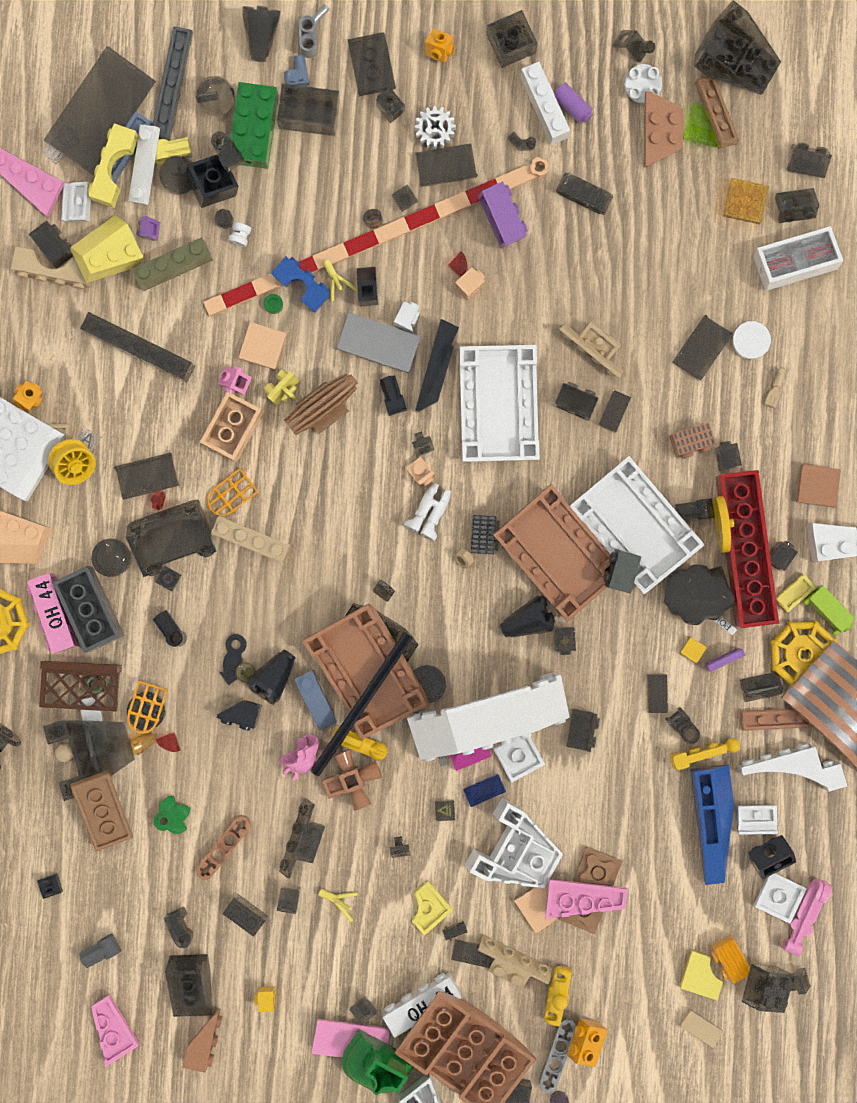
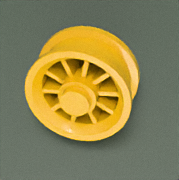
M66 439L52 448L48 456V465L61 483L77 485L86 481L95 470L96 460L85 443L78 439Z

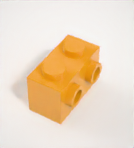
M579 1018L567 1056L576 1064L596 1067L608 1029L597 1021Z

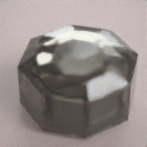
M225 209L217 211L214 217L217 226L222 229L231 227L234 221L230 211Z

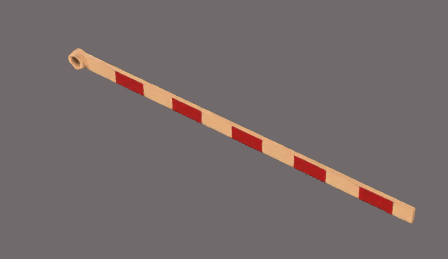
M537 157L526 166L299 261V268L304 272L307 269L312 274L324 269L323 262L328 259L332 265L466 209L480 203L478 195L481 191L502 181L504 185H508L510 189H513L536 178H543L548 173L549 164L547 160ZM536 164L544 167L542 172L535 170ZM270 273L206 300L204 305L209 316H213L284 285Z

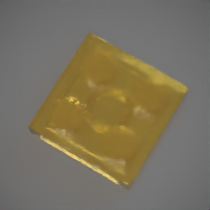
M732 178L723 217L760 225L769 186Z

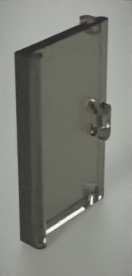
M471 143L415 153L421 187L473 179L478 176Z
M704 315L672 363L694 376L698 381H701L733 333L709 319L707 315Z
M172 453L114 467L117 472L123 500L179 486Z

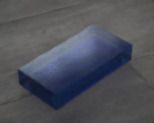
M499 774L463 789L470 807L506 792Z

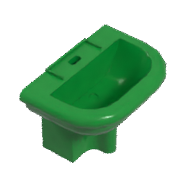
M358 1029L342 1056V1068L346 1076L373 1091L375 1095L392 1091L398 1094L414 1067L394 1053L396 1048Z

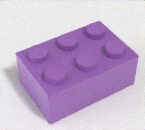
M503 181L481 191L478 195L501 249L527 236L526 232L528 231L524 221L519 219L518 214L520 212L517 204L511 201V190L508 185H504Z

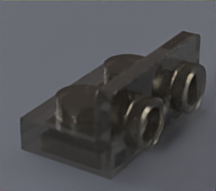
M814 188L776 193L775 200L779 210V223L816 218L819 202Z
M578 709L572 710L566 747L591 752V748H595L596 737H594V731L598 729L600 718H597V713Z

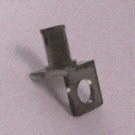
M622 30L613 43L615 48H626L637 62H641L646 53L651 54L655 50V43L651 40L645 41L636 30ZM628 35L627 39L620 43L621 39Z

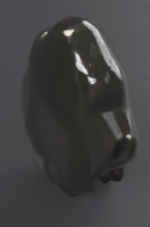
M694 564L687 570L679 569L666 581L664 604L672 615L680 616L689 625H700L706 619L717 621L735 602L734 593L729 588L726 578L723 575L712 574L705 565Z

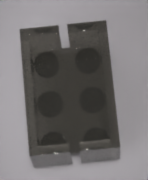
M282 83L281 104H279L277 116L279 129L336 136L337 116L340 106L339 91Z

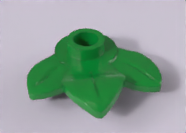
M168 796L159 805V813L154 817V826L160 831L168 830L173 834H180L187 830L183 821L188 817L191 809L186 805H176L174 796ZM162 817H165L167 819V823L165 825L160 824V819Z

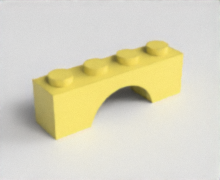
M114 123L112 129L110 128L108 131L106 147L102 148L101 162L95 168V179L88 188V194L92 201L115 208L121 191L112 180L111 172L113 165L119 158L133 155L138 141V134L135 130Z

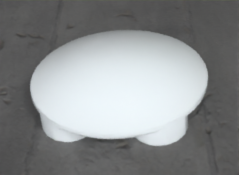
M640 64L633 67L626 75L625 90L633 101L645 103L646 91H651L656 95L660 94L662 78L658 68L647 64Z

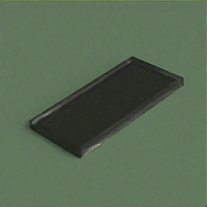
M106 46L44 138V141L94 176L95 168L102 159V148L106 147L108 142L107 134L109 129H112L114 123L126 127L156 81L109 46Z

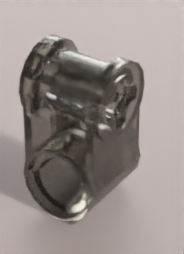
M216 132L212 135L211 144L226 171L230 172L245 162L231 137L223 132Z
M678 707V711L669 718L666 717L665 720L684 742L694 744L699 740L700 732L685 711ZM689 729L694 731V737L691 740H688L685 736Z

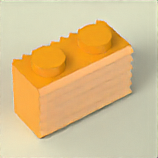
M731 935L711 945L713 949L711 955L716 964L720 962L723 967L720 971L726 981L729 979L735 984L753 974L738 944Z

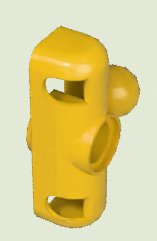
M556 966L554 969L552 981L548 988L547 1004L544 1013V1021L547 1024L560 1027L563 1011L568 1005L569 984L572 975V968ZM557 973L564 975V977H557ZM548 1012L555 1013L556 1015H548Z

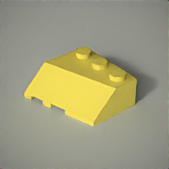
M116 215L70 248L86 283L139 266L143 259V255L128 224Z

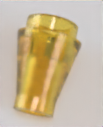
M152 732L130 738L126 745L131 755L135 756L140 755L155 743L156 740Z

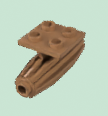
M346 373L328 383L325 381L297 402L296 408L284 421L295 435L311 427H314L317 433L320 434L349 412L343 403L357 390L355 385L358 382L352 374L348 376Z

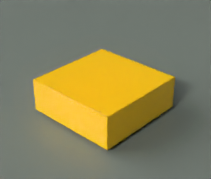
M689 637L679 653L697 663L707 647L694 638Z

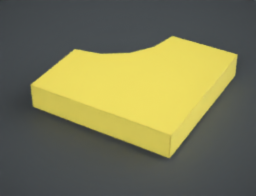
M428 880L413 892L417 900L418 909L412 919V923L424 936L453 911L449 903Z
M691 950L679 987L718 1001L723 981L712 973L710 967L711 957Z

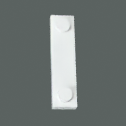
M140 124L129 202L145 205L149 203L160 132L159 127Z

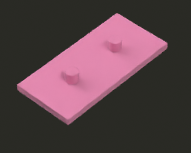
M317 1019L311 1054L342 1057L358 1029L388 1044L390 1029L381 1026Z

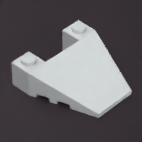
M501 798L493 815L498 821L507 825L490 856L473 848L465 863V867L470 873L486 881H500L507 884L515 883L522 886L545 888L563 854L520 807Z

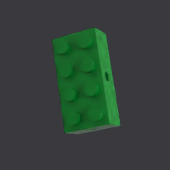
M238 82L228 158L231 164L264 169L269 168L279 99L277 87Z

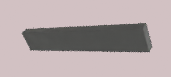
M173 27L152 125L160 128L159 139L168 141L171 139L193 31L190 29Z

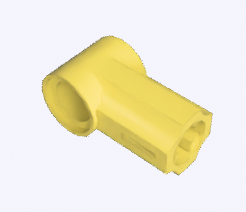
M188 137L171 141L159 139L155 163L165 164L171 162L174 158L192 155Z

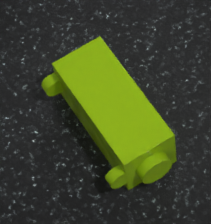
M824 585L817 586L803 601L804 605L810 604L834 629L832 632L834 636L840 632L848 631L853 626L854 616Z

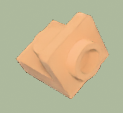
M419 457L406 467V470L419 486L424 484L426 487L434 480L433 476L435 473L429 468L422 457Z

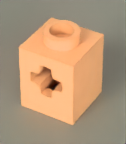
M471 267L455 282V288L469 300L484 286L485 277L478 269L475 271Z

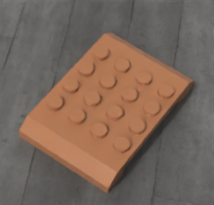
M552 484L547 486L492 534L567 622L607 588L604 586L605 582L603 579L605 572L609 571L610 553L566 503L563 496Z
M370 603L302 641L311 657L316 658L348 713H350L396 645L378 612ZM403 654L354 724V728L362 740L429 704L424 689Z

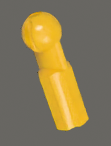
M339 725L336 726L332 738L339 729ZM351 730L341 744L377 761L383 760L388 752L387 746L384 743L370 738L362 740L358 733Z

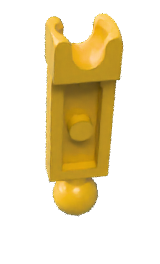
M736 738L728 739L725 744H719L718 741L707 744L706 748H690L688 753L684 751L671 753L670 759L673 768L677 771L690 767L689 763L727 753V751L736 753L740 750L741 744Z

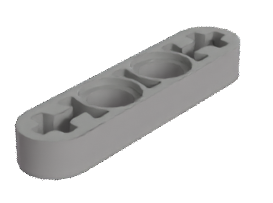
M570 1017L562 1018L560 1027L556 1028L539 1078L540 1088L545 1093H552L557 1088L567 1059L568 1048L576 1027L575 1022ZM567 1023H570V1027L572 1029H568L566 1032V1037H564L563 1035L565 1030L563 1025H567ZM558 1041L566 1043L564 1050L556 1049L555 1045ZM553 1059L560 1062L559 1067L556 1069H552L549 1066L550 1061ZM549 1073H551L552 1084L546 1087L543 1081H548Z

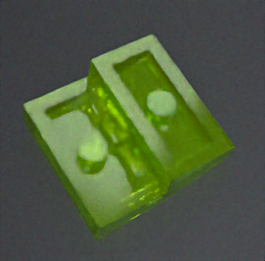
M693 102L683 139L720 149L704 106Z

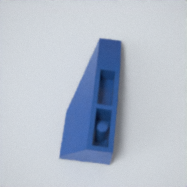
M729 764L690 769L705 885L725 883L734 808Z

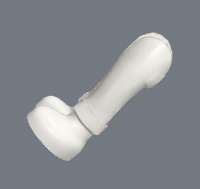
M435 482L424 494L418 510L414 514L415 517L406 520L403 524L405 528L418 533L423 520H425L428 511L433 506L427 523L420 532L421 536L433 542L437 538L435 526L438 525L439 519L444 514L451 496V491L446 488L445 492L441 495L440 501L434 499L433 496L437 493V488L439 487V484Z

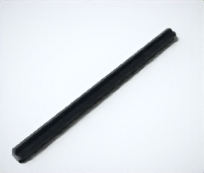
M407 632L402 634L312 767V774L320 776L412 641L413 636Z

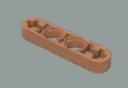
M238 816L199 864L196 873L200 879H210L250 829L251 822L247 816ZM244 820L246 822V829L242 827L237 834L234 832L239 826L237 821L241 822ZM226 835H232L235 838L233 845L225 843ZM215 850H220L223 853L221 860L213 858ZM210 862L213 863L209 869L210 874L206 873L204 875L201 867L205 868Z

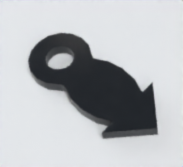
M239 634L229 636L225 643L227 654L223 660L224 672H220L228 685L238 679L236 670L243 662L241 654L247 647L245 638ZM234 640H238L241 645L239 649H234L232 647V642Z

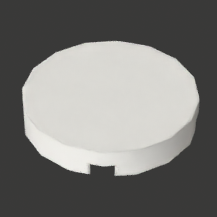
M748 321L741 324L734 331L732 337L734 351L744 359L755 360L762 357L768 351L771 344V335L768 329L756 321Z

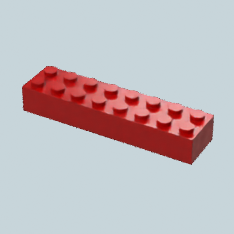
M759 470L718 475L715 477L718 496L724 497L729 519L734 520V527H730L731 549L730 552L725 553L735 627L741 629L779 624Z

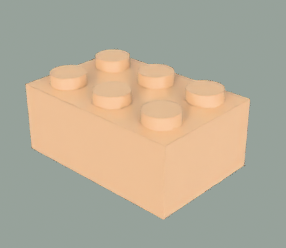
M227 391L200 443L238 462L264 412L260 408Z

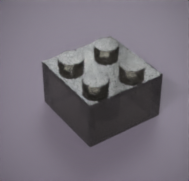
M523 10L487 25L486 35L501 68L536 54L538 44Z
M751 964L742 1002L758 1011L785 1013L789 994L793 986L794 974L777 966Z

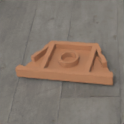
M651 91L645 92L644 167H648L683 149L684 109Z

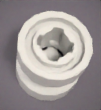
M233 222V232L229 235L228 242L239 247H246L248 243L247 236L251 232V227Z

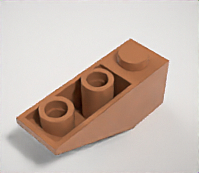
M218 1008L190 1041L186 1048L182 1068L205 1073L208 1066H212L214 1054H211L212 1047H216L218 1035H215L216 1029L221 1026L223 1017L219 1016L221 1009Z

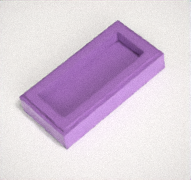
M736 648L705 663L704 666L707 671L712 672L745 656L743 649Z

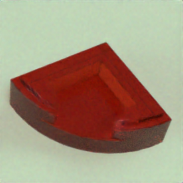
M462 251L448 265L460 278L467 271V261Z
M175 732L155 739L157 744L167 751H181Z

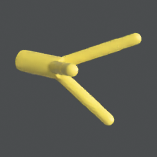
M329 259L323 262L330 276L331 302L334 301V282L338 289L342 290L339 280L358 292L356 286L336 273Z
M324 889L320 890L318 896L334 902L350 922L353 921L352 917L344 909L346 908L350 911L352 908L339 899L357 896V892L335 895Z

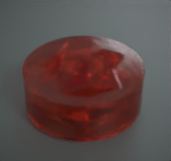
M157 490L152 496L153 509H162L166 497L165 492Z

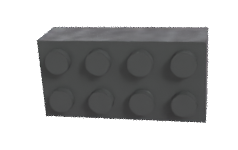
M86 566L52 582L84 653L92 652L125 636L93 567Z

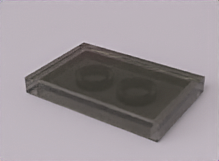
M385 33L347 39L359 96L396 89Z

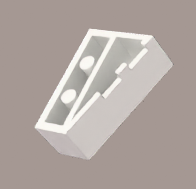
M428 1073L426 1076L424 1074L399 1094V1103H441L432 1075Z

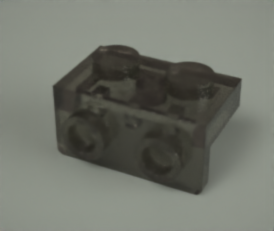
M800 142L798 145L792 144V153L787 170L825 178L832 157L828 149L817 146L816 149L809 148L808 144Z

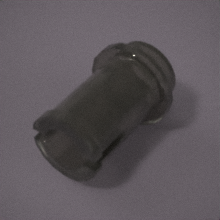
M464 921L450 927L445 926V929H442L446 941H452V938L468 933Z

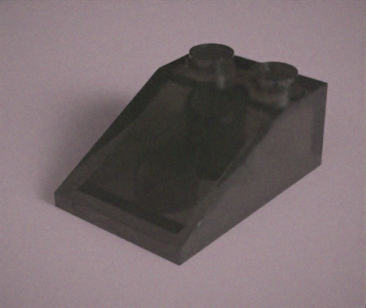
M208 954L170 955L165 975L173 1016H211V970Z

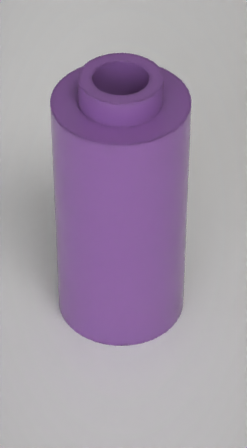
M566 82L554 92L557 102L578 123H586L593 114L591 112L593 109Z

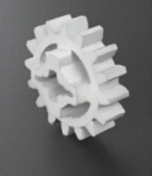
M436 106L433 107L432 111L427 107L426 113L420 112L421 118H416V123L418 124L415 125V131H418L416 138L421 137L420 143L426 142L427 148L431 145L434 146V149H437V145L444 148V142L450 144L449 137L454 138L455 133L453 131L456 130V125L453 124L454 117L449 118L450 112L444 113L443 107L439 111ZM445 123H447L448 126L447 132H445V129L443 128L445 126ZM423 124H425V126L427 127L425 129V132H423L422 129Z

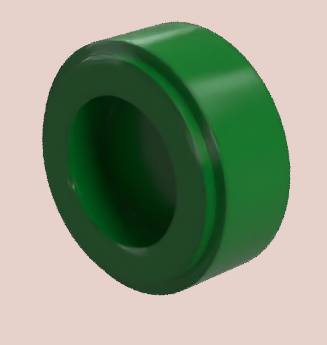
M270 294L264 300V307L270 314H277L283 309V301L277 294Z

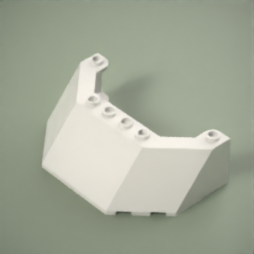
M557 672L537 677L538 681L532 683L533 687L526 685L483 699L441 710L440 714H436V710L427 712V709H422L407 716L420 760L425 759V762L436 759V757L459 753L469 755L475 752L474 749L482 747V750L494 747V743L501 742V745L513 742L512 738L519 736L520 739L531 737L533 732L553 724L557 725L566 722L565 719L570 717L561 675Z

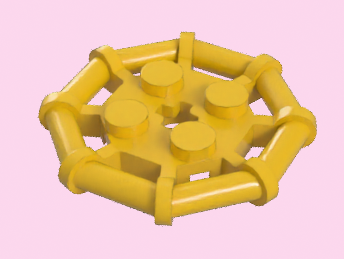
M0 589V597L11 603L7 607L0 604V640L4 639L8 643L0 646V654L11 650L16 651L19 648L18 645L27 627H30V623H28L21 597L18 598ZM14 607L20 622H14L11 613ZM13 626H19L12 640L9 634L13 631Z
M817 620L809 622L789 621L784 629L770 641L772 652L771 669L791 686L832 641L837 643L838 640L828 633ZM810 629L809 635H799L797 630ZM792 632L793 638L787 645L782 644L781 642ZM816 632L826 640L825 643L822 644L815 637ZM779 647L784 649L785 661L781 663L779 657ZM802 650L809 651L807 653V655L809 656L808 659L800 657V652ZM788 665L795 672L794 677L789 675L782 667Z

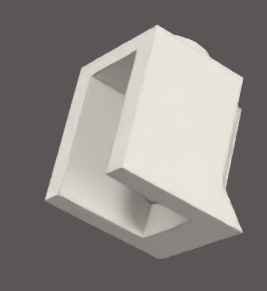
M404 301L394 320V326L413 334L412 327H415L420 317L419 305L411 301L409 303Z

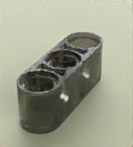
M570 173L563 174L556 188V192L562 197L601 215H605L613 199V195L608 191Z

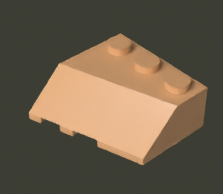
M0 510V563L38 564L51 528Z

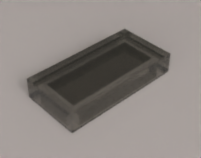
M613 390L598 426L616 433L631 397Z
M647 674L648 713H668L667 674Z
M455 939L451 960L489 968L491 956L478 951L479 944Z

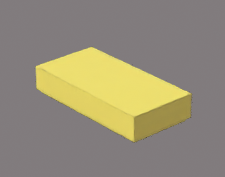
M801 574L776 596V602L788 613L812 593L816 587L805 574Z

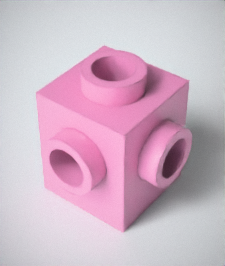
M224 367L220 374L218 385L224 387L223 391H228L233 395L235 392L245 395L252 377L243 373L244 370L239 367Z

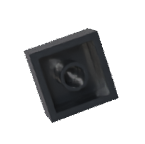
M223 153L187 164L185 175L201 208L236 197L239 186Z

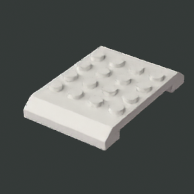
M536 345L460 347L462 462L540 460Z
M1 397L0 487L28 502L49 467L48 456L50 451L56 444L65 440L66 435Z
M630 456L570 505L572 510L610 554L615 549L642 556L634 583L643 594H646L704 546V543Z

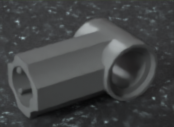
M112 933L99 940L97 944L80 952L79 955L83 966L88 968L103 959L112 958L122 950Z

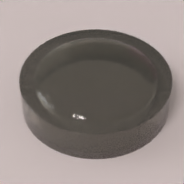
M117 539L100 541L94 547L91 556L95 570L107 577H117L125 573L132 559L129 547Z

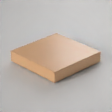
M250 322L239 359L276 370L287 334Z
M548 883L545 888L532 887L514 899L535 934L559 919V917L545 920Z

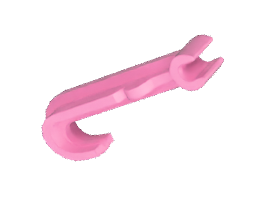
M814 879L809 884L796 913L798 919H792L790 927L793 929L790 938L785 939L782 945L785 951L798 957L800 956L803 949L801 943L804 936H809L813 933V928L810 924L815 923L823 903L827 904L830 897L832 885L828 884L827 881Z

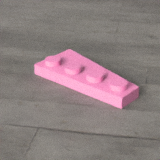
M0 148V174L43 214L50 217L65 182Z
M549 879L545 920L555 917H569L570 915L625 909L627 888Z

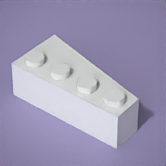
M816 523L806 524L812 562L857 556V528Z

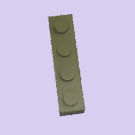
M201 237L132 268V271L139 286L146 291L213 261L206 243Z

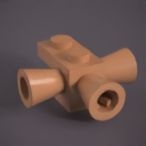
M351 749L333 755L342 773L322 780L328 799L343 793H351L354 811L370 805L371 802L362 788L365 785L364 781L382 778L377 761L375 760L359 770L358 766H353Z

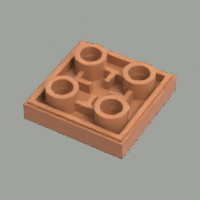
M802 464L796 502L835 508L841 469Z

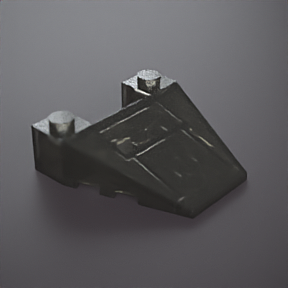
M64 719L43 726L48 745L69 739L79 775L59 782L64 801L74 798L70 787L71 783L107 770L110 776H112L135 760L125 722Z

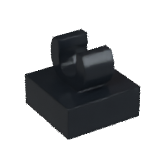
M58 873L37 880L43 899L63 892Z

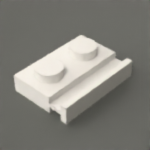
M89 182L64 184L62 221L90 222L91 198L88 194Z
M737 805V833L739 835L778 834L777 805Z

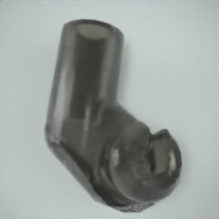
M515 132L511 133L508 137L509 141L519 151H531L535 148L536 140L533 137L521 139Z

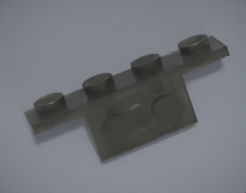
M306 798L303 799L302 804L299 806L297 820L293 824L290 840L286 844L284 858L280 862L279 872L286 878L291 877L296 860L308 863L314 862L325 826L322 824L310 822L315 804Z

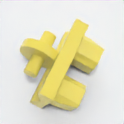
M281 369L276 376L280 382L276 386L268 383L264 388L267 397L276 406L282 401L286 402L289 398L294 401L296 397L293 393L298 389L296 386L300 382L291 371L287 372Z

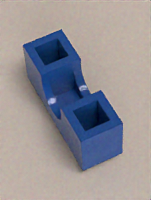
M285 256L271 274L286 288L295 280L305 283L306 292L300 300L316 313L330 297V294L327 293L329 289L323 283L318 285L313 280L315 276L307 269L305 272L299 268L300 263L293 257L289 259Z

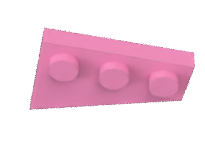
M110 994L91 1006L106 1067L138 1047L140 1043Z

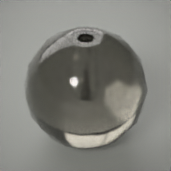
M209 76L198 84L195 94L196 102L204 113L210 116H222L232 109L235 102V91L227 79L221 76Z

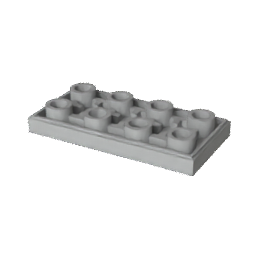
M348 313L336 349L409 373L421 336Z

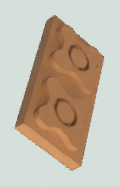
M108 770L70 784L95 852L133 838Z
M586 846L572 882L613 886L623 861ZM603 912L570 915L569 917H559V920L595 934Z

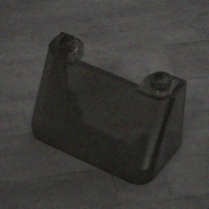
M191 500L132 521L127 526L126 540L143 577L155 576L160 572L159 570L163 564L191 554L198 553L199 556L209 557L216 552V546L199 500Z

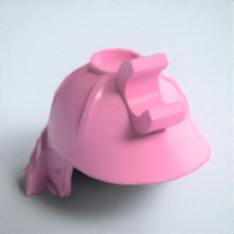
M304 734L303 738L297 739L296 750L283 755L278 760L279 764L286 766L283 771L285 776L289 771H293L292 780H295L298 777V773H307L314 766L319 746V739L315 735Z

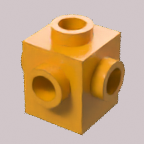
M433 28L425 40V56L446 63L449 56L452 57L455 51L454 36Z
M26 381L23 385L19 384L13 392L16 395L11 403L29 413L33 406L35 408L39 406L43 400L40 397L43 392L36 383Z

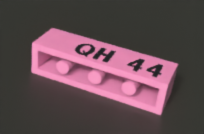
M48 573L28 580L29 586H27V591L34 599L35 604H33V608L40 617V629L46 634V646L52 654L79 646L74 629L52 582L56 581L55 574Z

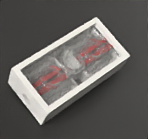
M831 226L759 247L753 256L765 291L838 270L843 262Z

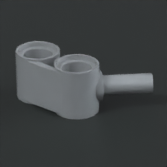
M326 4L313 17L306 15L299 20V44L302 55L306 58H313L318 52L316 27L318 22L330 10ZM307 25L312 26L310 30L303 29ZM307 44L313 45L309 49L304 48Z

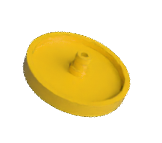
M714 497L713 516L718 547L721 553L730 552V527H734V520L729 519L724 497Z

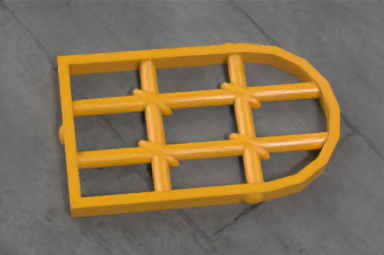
M239 468L212 489L208 495L207 504L210 511L214 514L227 516L234 513L239 507L259 493V491L242 469ZM241 471L244 476L233 483L230 478ZM246 478L250 485L240 492L237 486ZM228 481L231 484L230 487L223 493H220L218 488ZM253 487L256 492L246 499L243 496L244 492ZM234 488L237 492L236 496L227 502L224 496ZM216 491L217 497L210 502L211 494ZM240 496L243 502L233 509L230 506L231 503ZM221 498L224 505L214 511L211 505ZM225 507L230 509V512L226 514H219Z
M138 680L127 716L128 725L133 731L145 734L151 732L160 720L168 689ZM140 683L146 685L143 697L137 696ZM149 686L156 688L153 700L147 699L146 696ZM159 689L165 691L162 703L156 702ZM135 698L140 699L141 702L137 713L132 711ZM144 701L149 702L151 705L148 716L143 715L141 712ZM154 704L160 706L157 719L152 718L151 715ZM130 714L136 715L133 726L130 722ZM139 717L145 718L146 721L143 731L136 729ZM149 720L155 721L154 726L146 731Z

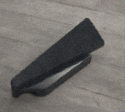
M443 319L439 323L415 409L416 413L438 402L454 348L451 345L459 327Z

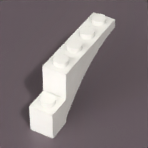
M808 743L799 744L797 749L790 750V748L779 750V754L776 755L771 753L761 755L760 759L755 761L753 759L743 760L741 765H737L738 772L742 775L758 772H785L816 781L828 792L847 787L841 764L828 760L822 762L821 765L816 747Z

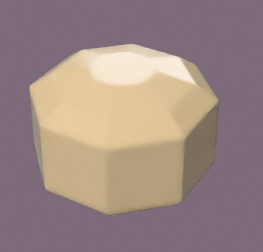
M461 549L455 555L456 562L465 569L474 562L473 556L467 550Z
M70 743L60 744L55 750L56 758L61 762L71 761L76 755L75 747Z

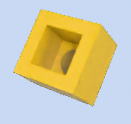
M275 986L260 987L257 994H255L254 1003L255 1006H258V1012H274L276 1007Z

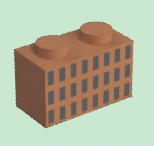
M709 422L673 433L669 436L675 456H682V459L694 456L693 452L700 450V453L712 450L711 446L716 444Z

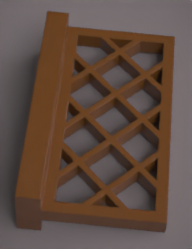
M40 661L42 673L39 707L117 712L119 679L122 665ZM47 673H54L59 679L52 686L46 681ZM69 674H73L78 680L71 687L64 681V678ZM88 675H92L97 681L90 688L83 682V679ZM107 676L114 677V685L110 689L102 683ZM60 682L68 689L61 696L53 689ZM79 683L87 690L80 697L72 690ZM98 684L106 691L99 699L91 691ZM51 691L57 700L52 704L45 703V695ZM69 692L76 698V701L71 705H67L62 699ZM88 693L96 700L91 706H86L81 700ZM107 694L113 699L112 707H105L100 701Z

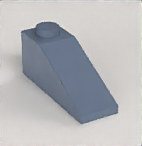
M312 670L295 678L299 691L319 730L337 723L315 671Z

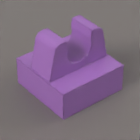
M142 216L141 220L138 221L140 231H137L136 234L152 241H158L160 222L148 216Z

